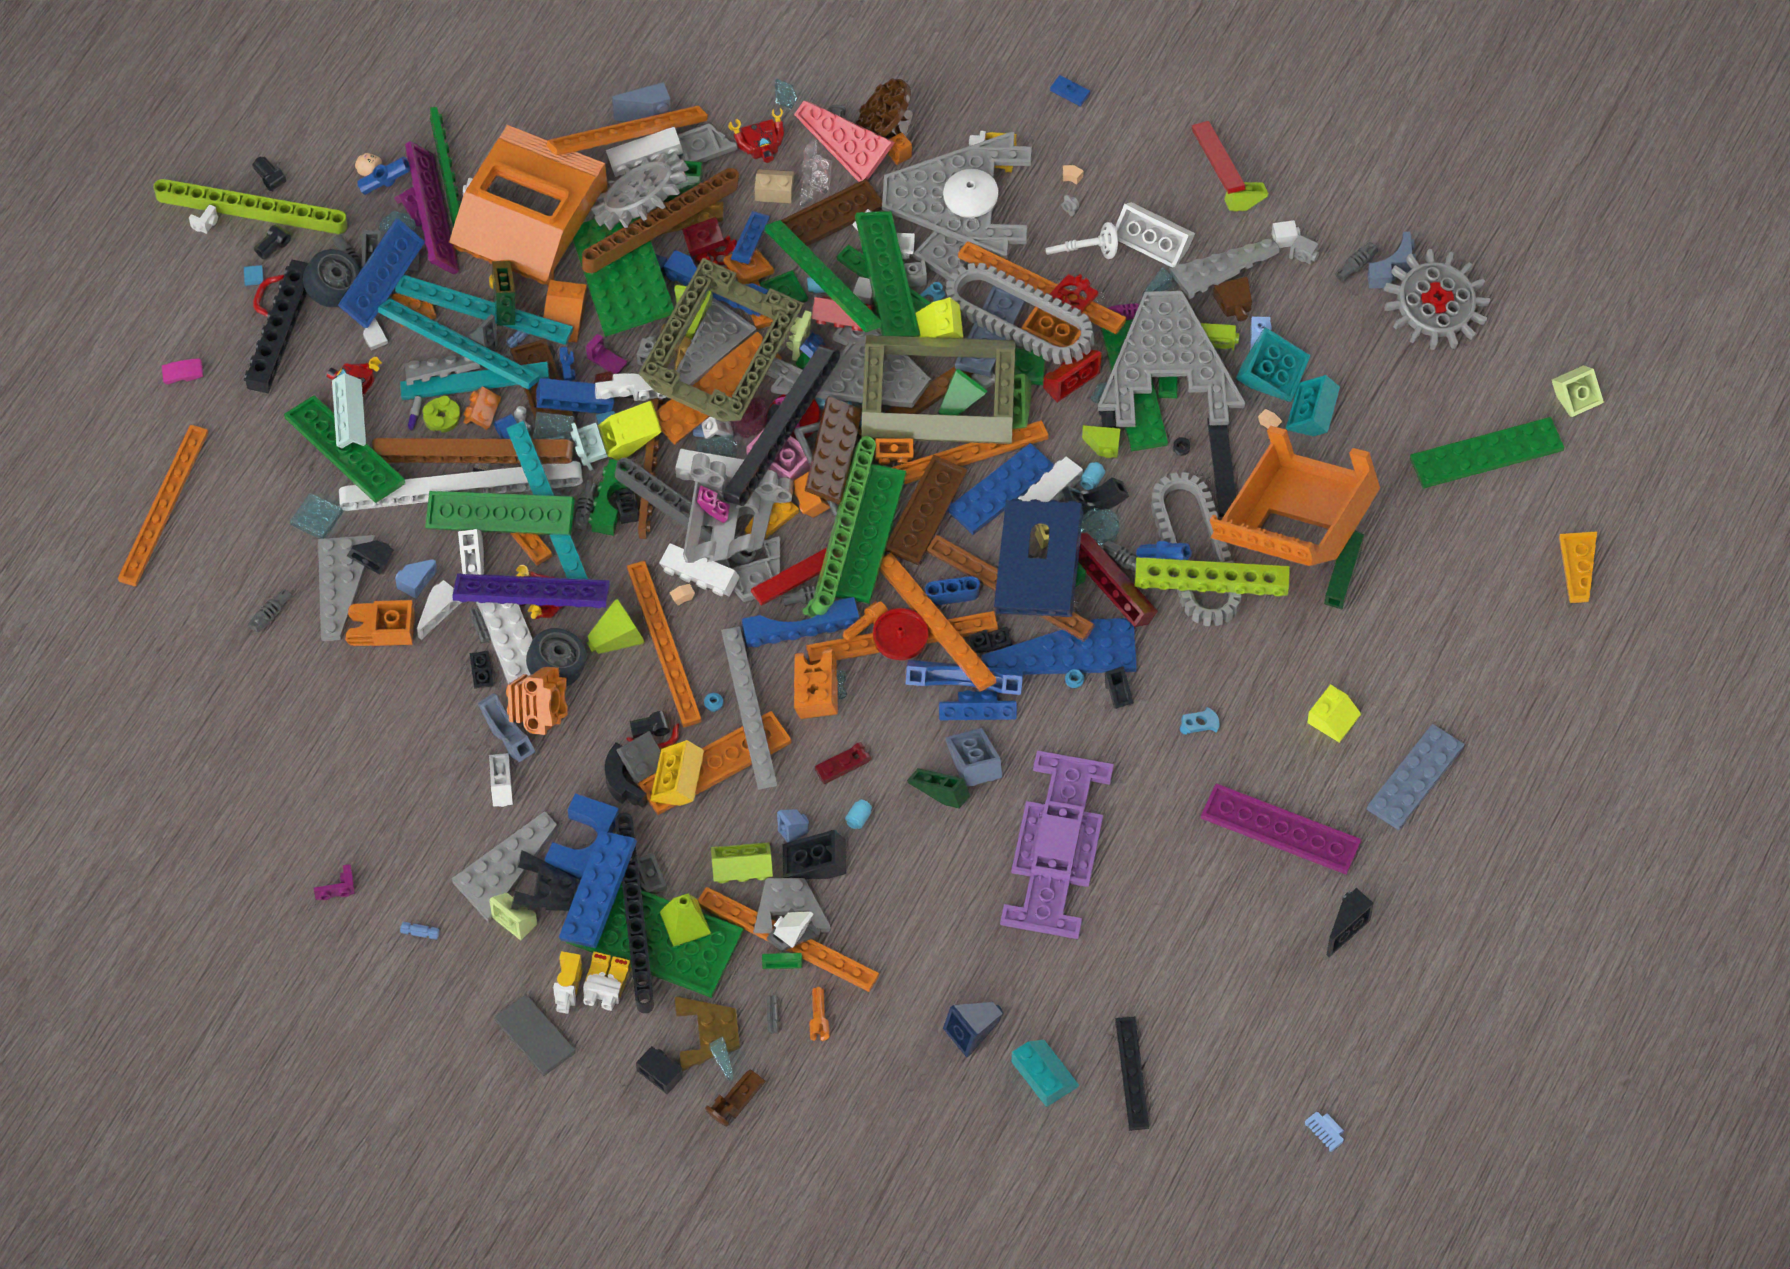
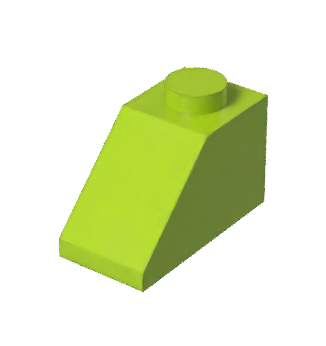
M1244 182L1245 190L1231 194L1226 192L1224 200L1229 211H1247L1268 197L1269 193L1264 183Z
M1083 425L1082 439L1098 456L1118 458L1120 429Z

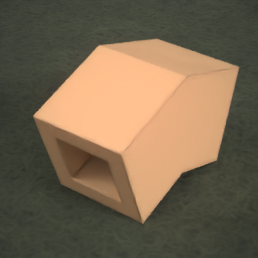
M1063 165V181H1071L1077 185L1083 178L1084 171L1075 165Z
M1267 409L1258 416L1260 425L1265 426L1267 429L1270 425L1278 427L1282 422L1275 413Z
M690 584L679 586L669 592L678 606L692 600L695 594Z

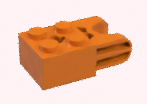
M412 600L374 601V603L352 604L349 606V617L353 621L363 622L361 626L348 629L346 632L345 640L349 645H413L415 609Z
M833 649L824 650L821 661L815 665L808 664V660L803 652L795 654L794 709L800 719L838 714L837 659Z

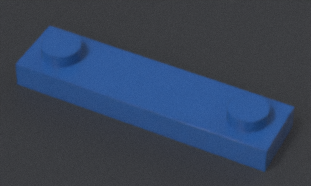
M752 211L732 253V260L740 263H750L770 216Z

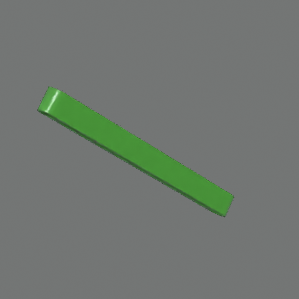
M869 436L861 438L854 449L843 498L837 510L812 601V610L818 615L826 614L834 602L876 447L874 439Z

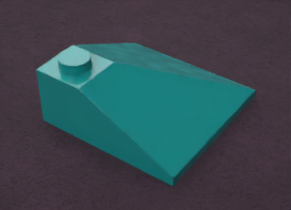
M1265 327L1243 361L1236 380L1251 389L1291 402L1311 355Z

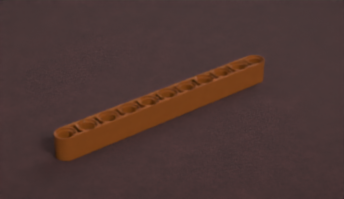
M727 168L664 204L665 208H657L648 213L646 220L643 221L642 218H639L629 224L627 228H622L585 249L582 253L583 271L594 273L735 192L738 189L739 172L734 168Z
M375 438L372 440L371 447L387 463L520 464L511 439ZM532 439L541 464H568L572 462L574 445L572 441L565 439Z

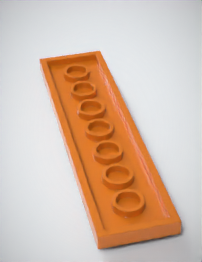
M757 331L720 360L693 387L710 395L717 389L732 398L764 338ZM777 353L775 358L782 360V357ZM673 399L655 411L661 431L674 445L710 417Z
M772 711L761 716L770 755L792 743L791 738ZM743 726L701 748L704 750L703 761L700 767L695 795L752 765ZM655 773L638 782V787L647 793V801L656 814L660 815L677 805L652 802L650 800Z

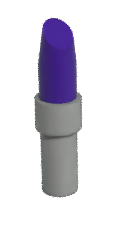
M419 396L415 397L409 414L408 428L411 431L414 429L420 413L419 409L422 398Z

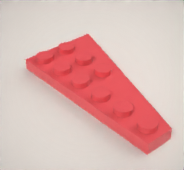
M803 101L794 114L858 182L864 179L869 180L895 143L809 101Z

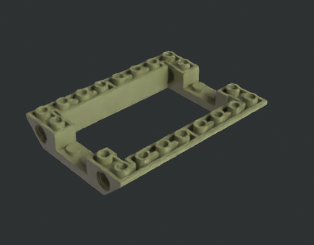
M703 258L639 371V375L655 392L721 422L741 421L804 303L771 288L767 295L735 281V272ZM710 291L773 319L769 330L732 398L717 389L710 395L680 381L681 373L673 369H667Z
M866 335L861 438L869 436L873 439L1012 444L1015 340ZM884 354L996 358L994 417L881 413Z

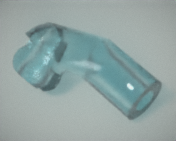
M1107 382L1097 385L1090 397L1091 401L1098 403Z
M843 670L837 671L839 699L847 696V692L843 688L847 675Z

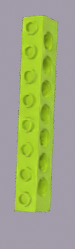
M1136 557L1135 587L1143 589L1159 588L1161 590L1178 589L1180 591L1197 590L1199 592L1216 591L1218 593L1233 592L1237 594L1250 593L1255 595L1288 596L1290 566Z

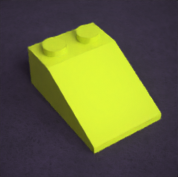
M951 297L935 301L915 313L920 337L963 339L960 304Z

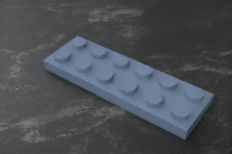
M993 285L982 309L1016 325L1026 301ZM977 321L967 338L1006 340L1005 335L1001 338L996 335V331L992 333L987 330L986 326L984 328L978 326ZM958 357L955 362V369L988 377L991 376L996 366V358Z
M1432 724L1368 804L1367 810L1397 830H1400L1463 750L1465 744Z

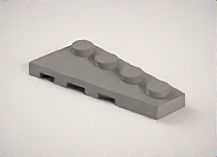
M447 356L443 359L430 358L427 361L420 362L417 360L405 363L407 386L412 385L414 380L429 381L430 377L435 375L442 378L448 376L452 371L458 374L479 369L480 364L464 356Z

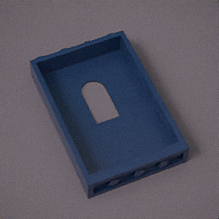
M1021 499L1006 500L994 608L997 614L1072 617L1084 512L1081 503L1076 501L1062 503L1057 500L1041 502L1037 499L1022 501ZM1037 524H1045L1050 530L1047 559L1028 558L1031 530Z

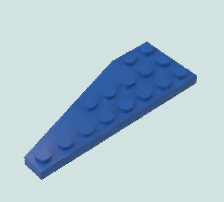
M1127 618L1094 619L1090 622L1095 627L1085 642L1064 630H1059L982 655V662L986 667L1024 670L1023 675L1067 674L1072 669H1077L1081 673H1105V671L1124 666L1125 672H1136L1134 626Z

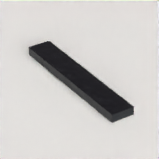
M1207 418L1219 517H1224L1236 498L1227 425H1209V418Z
M1135 1016L1115 1018L1129 1131L1149 1129Z

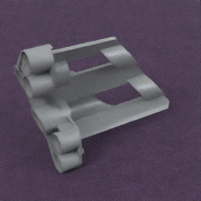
M702 453L695 454L690 471L691 476L695 480V488L683 552L685 562L694 563L702 558H708L707 562L728 559L740 551L747 550L749 553L761 549L773 503H787L791 501L794 482L785 477L777 479V473L768 470L744 506L725 502L723 494L729 484L725 474L726 465L720 461L710 463L707 455ZM700 486L716 492L717 499L730 505L728 520L725 523L709 515L697 503ZM745 514L754 515L751 534L734 539L737 518ZM701 526H713L711 541L698 545Z

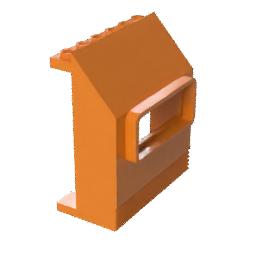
M507 125L465 190L449 243L453 244L454 248L458 251L469 253L475 258L484 259L492 264V261H510L512 271L521 274L525 278H531L540 284L549 286L550 280H554L555 267L581 227L591 207H593L601 193L608 191L606 166L604 162L578 152L556 156L546 146L547 140ZM496 176H500L561 202L553 215L547 216L491 194L487 190Z
M1270 425L1267 430L1270 445L1222 520H1218L1216 515H1212L1210 518L1213 534L1210 538L1307 566L1335 560L1368 510L1378 490H1380L1370 452L1352 448L1349 454L1354 470L1294 454L1287 430ZM1270 514H1277L1327 528L1328 531L1320 544L1317 545L1312 542L1299 540L1298 538L1295 539V537H1288L1281 533L1267 531L1266 529H1261Z

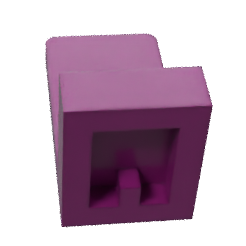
M411 187L394 197L397 204L402 202L415 226L418 227L422 222L418 213V203L415 199V189Z
M596 334L586 345L587 359L611 374H619L627 365V361L604 348L603 337L599 334Z
M343 865V873H340L341 883L314 887L315 899L328 900L332 897H348L351 894H355L351 865Z

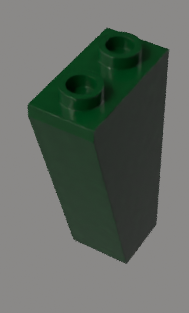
M492 261V282L497 326L515 325V289L511 262Z
M1354 530L1336 559L1325 595V605L1343 609L1362 552L1364 534Z

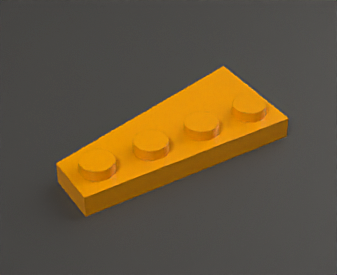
M1597 532L1559 535L1569 603L1589 602Z

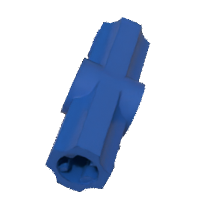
M403 156L386 166L380 164L374 168L371 174L357 181L358 187L364 195L383 185L389 187L394 184L396 178L410 172L409 162Z
M1158 541L1157 544L1140 545L1136 551V555L1139 558L1188 560L1192 554L1189 544Z

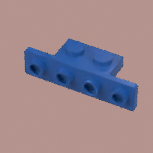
M966 690L958 692V701L939 702V720H1015L1017 718V702L997 701L996 691L984 690L982 692H973Z

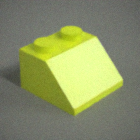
M1330 684L1309 711L1307 723L1340 743L1361 716V713L1346 693Z

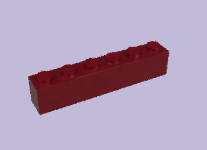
M1088 532L1081 533L1078 561L1086 570L1087 575L1134 627L1148 625L1158 610L1135 587L1132 581Z

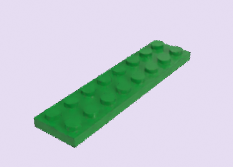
M892 212L856 213L855 220L877 316L882 321L880 327L882 336L920 337Z
M1133 319L1126 320L1117 334L1100 327L1111 372ZM1152 377L1151 393L1133 394L1135 427H1125L1131 452L1168 446Z
M315 395L284 413L285 419L373 502L377 503L405 485V479L369 445L362 446L352 442L344 448L336 446L334 413Z
M1548 417L1410 454V460L1424 489L1564 451V445L1552 418Z
M871 464L835 597L842 599L854 597L855 601L870 604L907 473L905 470Z
M429 491L425 528L454 531L477 529L481 532L571 536L575 498L565 496Z

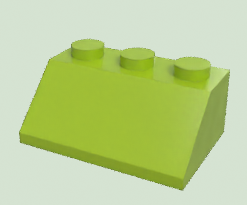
M769 842L711 847L713 881L718 883H728L729 880L745 882L751 878L766 880V878L773 877Z

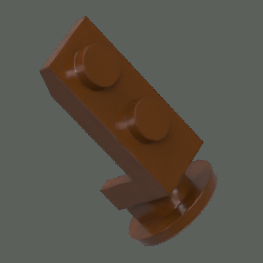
M750 1069L740 1078L725 1098L719 1094L714 1100V1105L712 1107L706 1105L705 1110L715 1121L728 1127L730 1124L725 1120L727 1116L731 1115L736 1119L766 1081Z

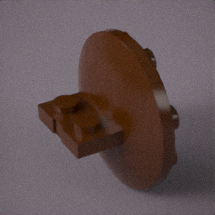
M894 78L883 85L879 84L866 104L860 107V115L855 124L882 137L886 135L894 137L901 132L907 137L908 127L913 112L907 109L911 97L910 86L902 79Z

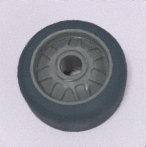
M327 249L320 251L305 268L303 274L305 290L318 304L326 307H339V302L360 273V268L353 257L341 250Z
M549 628L538 633L532 640L526 655V665L530 675L542 667L559 668V677L566 678L567 686L573 684L579 678L586 663V650L582 641L574 633L562 628Z

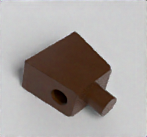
M1248 277L1214 285L1213 297L1224 315L1227 317L1236 315L1237 321L1240 322L1248 318L1246 312L1251 311L1252 305Z

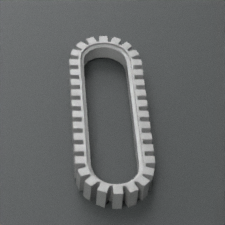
M975 263L968 264V270L961 266L957 269L958 274L953 272L950 275V281L946 283L947 297H951L960 304L962 318L965 319L968 316L970 322L975 323L977 321L978 326L982 328L986 326L987 330L992 333L996 331L997 336L1002 338L1005 335L1006 340H1015V345L1019 347L1024 345V349L1029 352L1033 349L1035 355L1040 357L1042 354L1043 359L1050 361L1053 357L1055 364H1061L1062 359L1065 360V364H1071L1072 357L1079 361L1083 359L1082 353L1087 355L1091 351L1090 346L1094 344V332L1089 317L1085 313L1081 315V310L1077 308L1072 310L1071 305L1067 303L1063 305L1062 301L1057 298L1053 301L1051 295L1046 293L1044 296L1043 291L1039 289L1035 291L1034 287L1029 284L1025 287L1023 281L1018 279L1016 282L1015 277L1011 275L1007 277L1005 272L1001 270L997 272V268L993 266L987 269L984 263H979L978 268L975 267ZM973 280L986 281L1076 326L1081 331V336L1078 341L1068 347L1054 346L965 301L959 296V292L967 282Z
M1176 472L1170 474V480L1164 476L1160 479V484L1156 483L1152 492L1151 507L1161 541L1177 543L1165 508L1164 498L1169 492L1179 489L1190 491L1195 495L1209 537L1213 534L1210 518L1212 515H1216L1218 519V514L1215 511L1214 502L1211 501L1210 491L1207 492V485L1204 481L1199 484L1200 478L1193 475L1189 480V473L1182 472L1181 478H1179ZM1210 538L1217 562L1233 563L1227 542ZM1177 589L1181 606L1185 607L1184 612L1188 617L1193 615L1192 620L1196 623L1204 619V626H1210L1211 620H1214L1215 626L1222 625L1223 619L1229 622L1232 620L1233 615L1236 616L1239 611L1241 594L1227 592L1229 599L1223 607L1207 609L1197 603L1192 590L1180 591Z

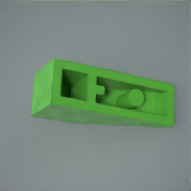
M1025 374L1014 375L1012 429L1027 428L1031 404V380Z

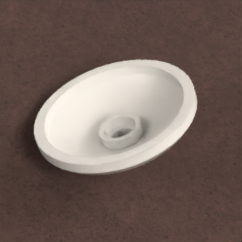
M961 170L952 175L946 182L943 191L944 201L947 207L956 215L966 218L979 217L989 212L996 204L998 187L992 176L982 170Z

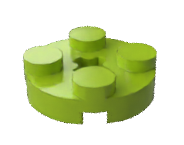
M448 396L435 398L423 407V420L431 431L449 432L456 428L459 423L460 408ZM444 412L445 417H438V414Z

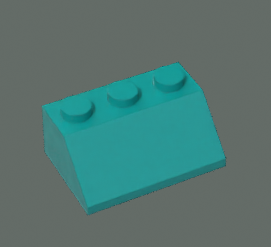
M1327 375L1300 382L1285 429L1313 437L1328 433L1340 386Z
M1045 1040L1028 1041L1012 1051L1011 1062L1046 1107L1079 1087L1078 1082Z

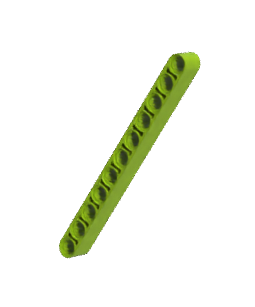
M166 179L157 180L153 186L156 199L161 203L206 210L209 205L216 207L217 213L334 234H342L348 229L346 215L340 210Z

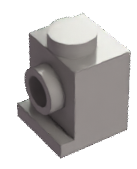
M1298 235L1290 248V259L1295 257L1299 261L1311 264L1312 261L1315 262L1319 256L1318 243L1301 235Z
M925 260L904 264L909 287L927 285Z
M651 336L647 337V339L642 338L639 350L637 351L638 365L644 364L657 341L656 338Z

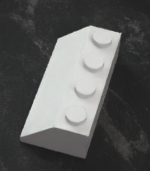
M1132 202L1124 204L1115 226L1119 242L1170 267H1175L1179 264L1188 251L1195 235L1194 232Z

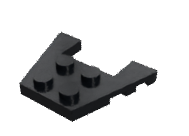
M521 850L517 868L537 873L534 896L515 891L511 909L518 910L519 907H527L528 910H535L536 907H541L552 911H569L574 898L576 878Z

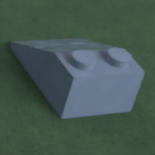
M664 82L612 96L613 117L615 121L628 122L671 112L670 97Z
M982 728L945 737L960 778H964L967 787L1002 778L1001 759Z

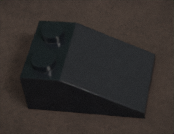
M835 829L782 844L783 878L830 879L846 874V840Z
M1355 888L1352 892L1348 891L1342 898V903L1329 937L1326 954L1328 957L1332 956L1371 920L1374 903L1358 888Z

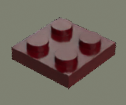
M716 217L682 229L691 257L725 245Z

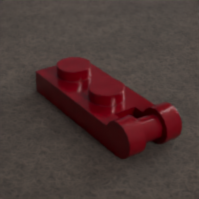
M858 742L852 748L815 765V771L823 784L867 764L872 759L869 753L865 752L862 742ZM858 754L859 758L854 759L853 756Z

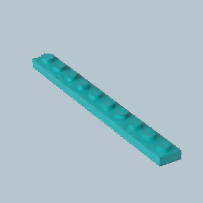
M403 275L395 287L396 293L486 320L492 314L495 317L496 323L494 302L407 275ZM515 309V325H503L564 345L567 344L573 332L572 326Z
M390 298L378 308V313L526 389L531 388L539 381V374Z
M522 421L506 428L533 495L554 496L525 422ZM550 535L566 577L569 579H588L572 537L567 535Z

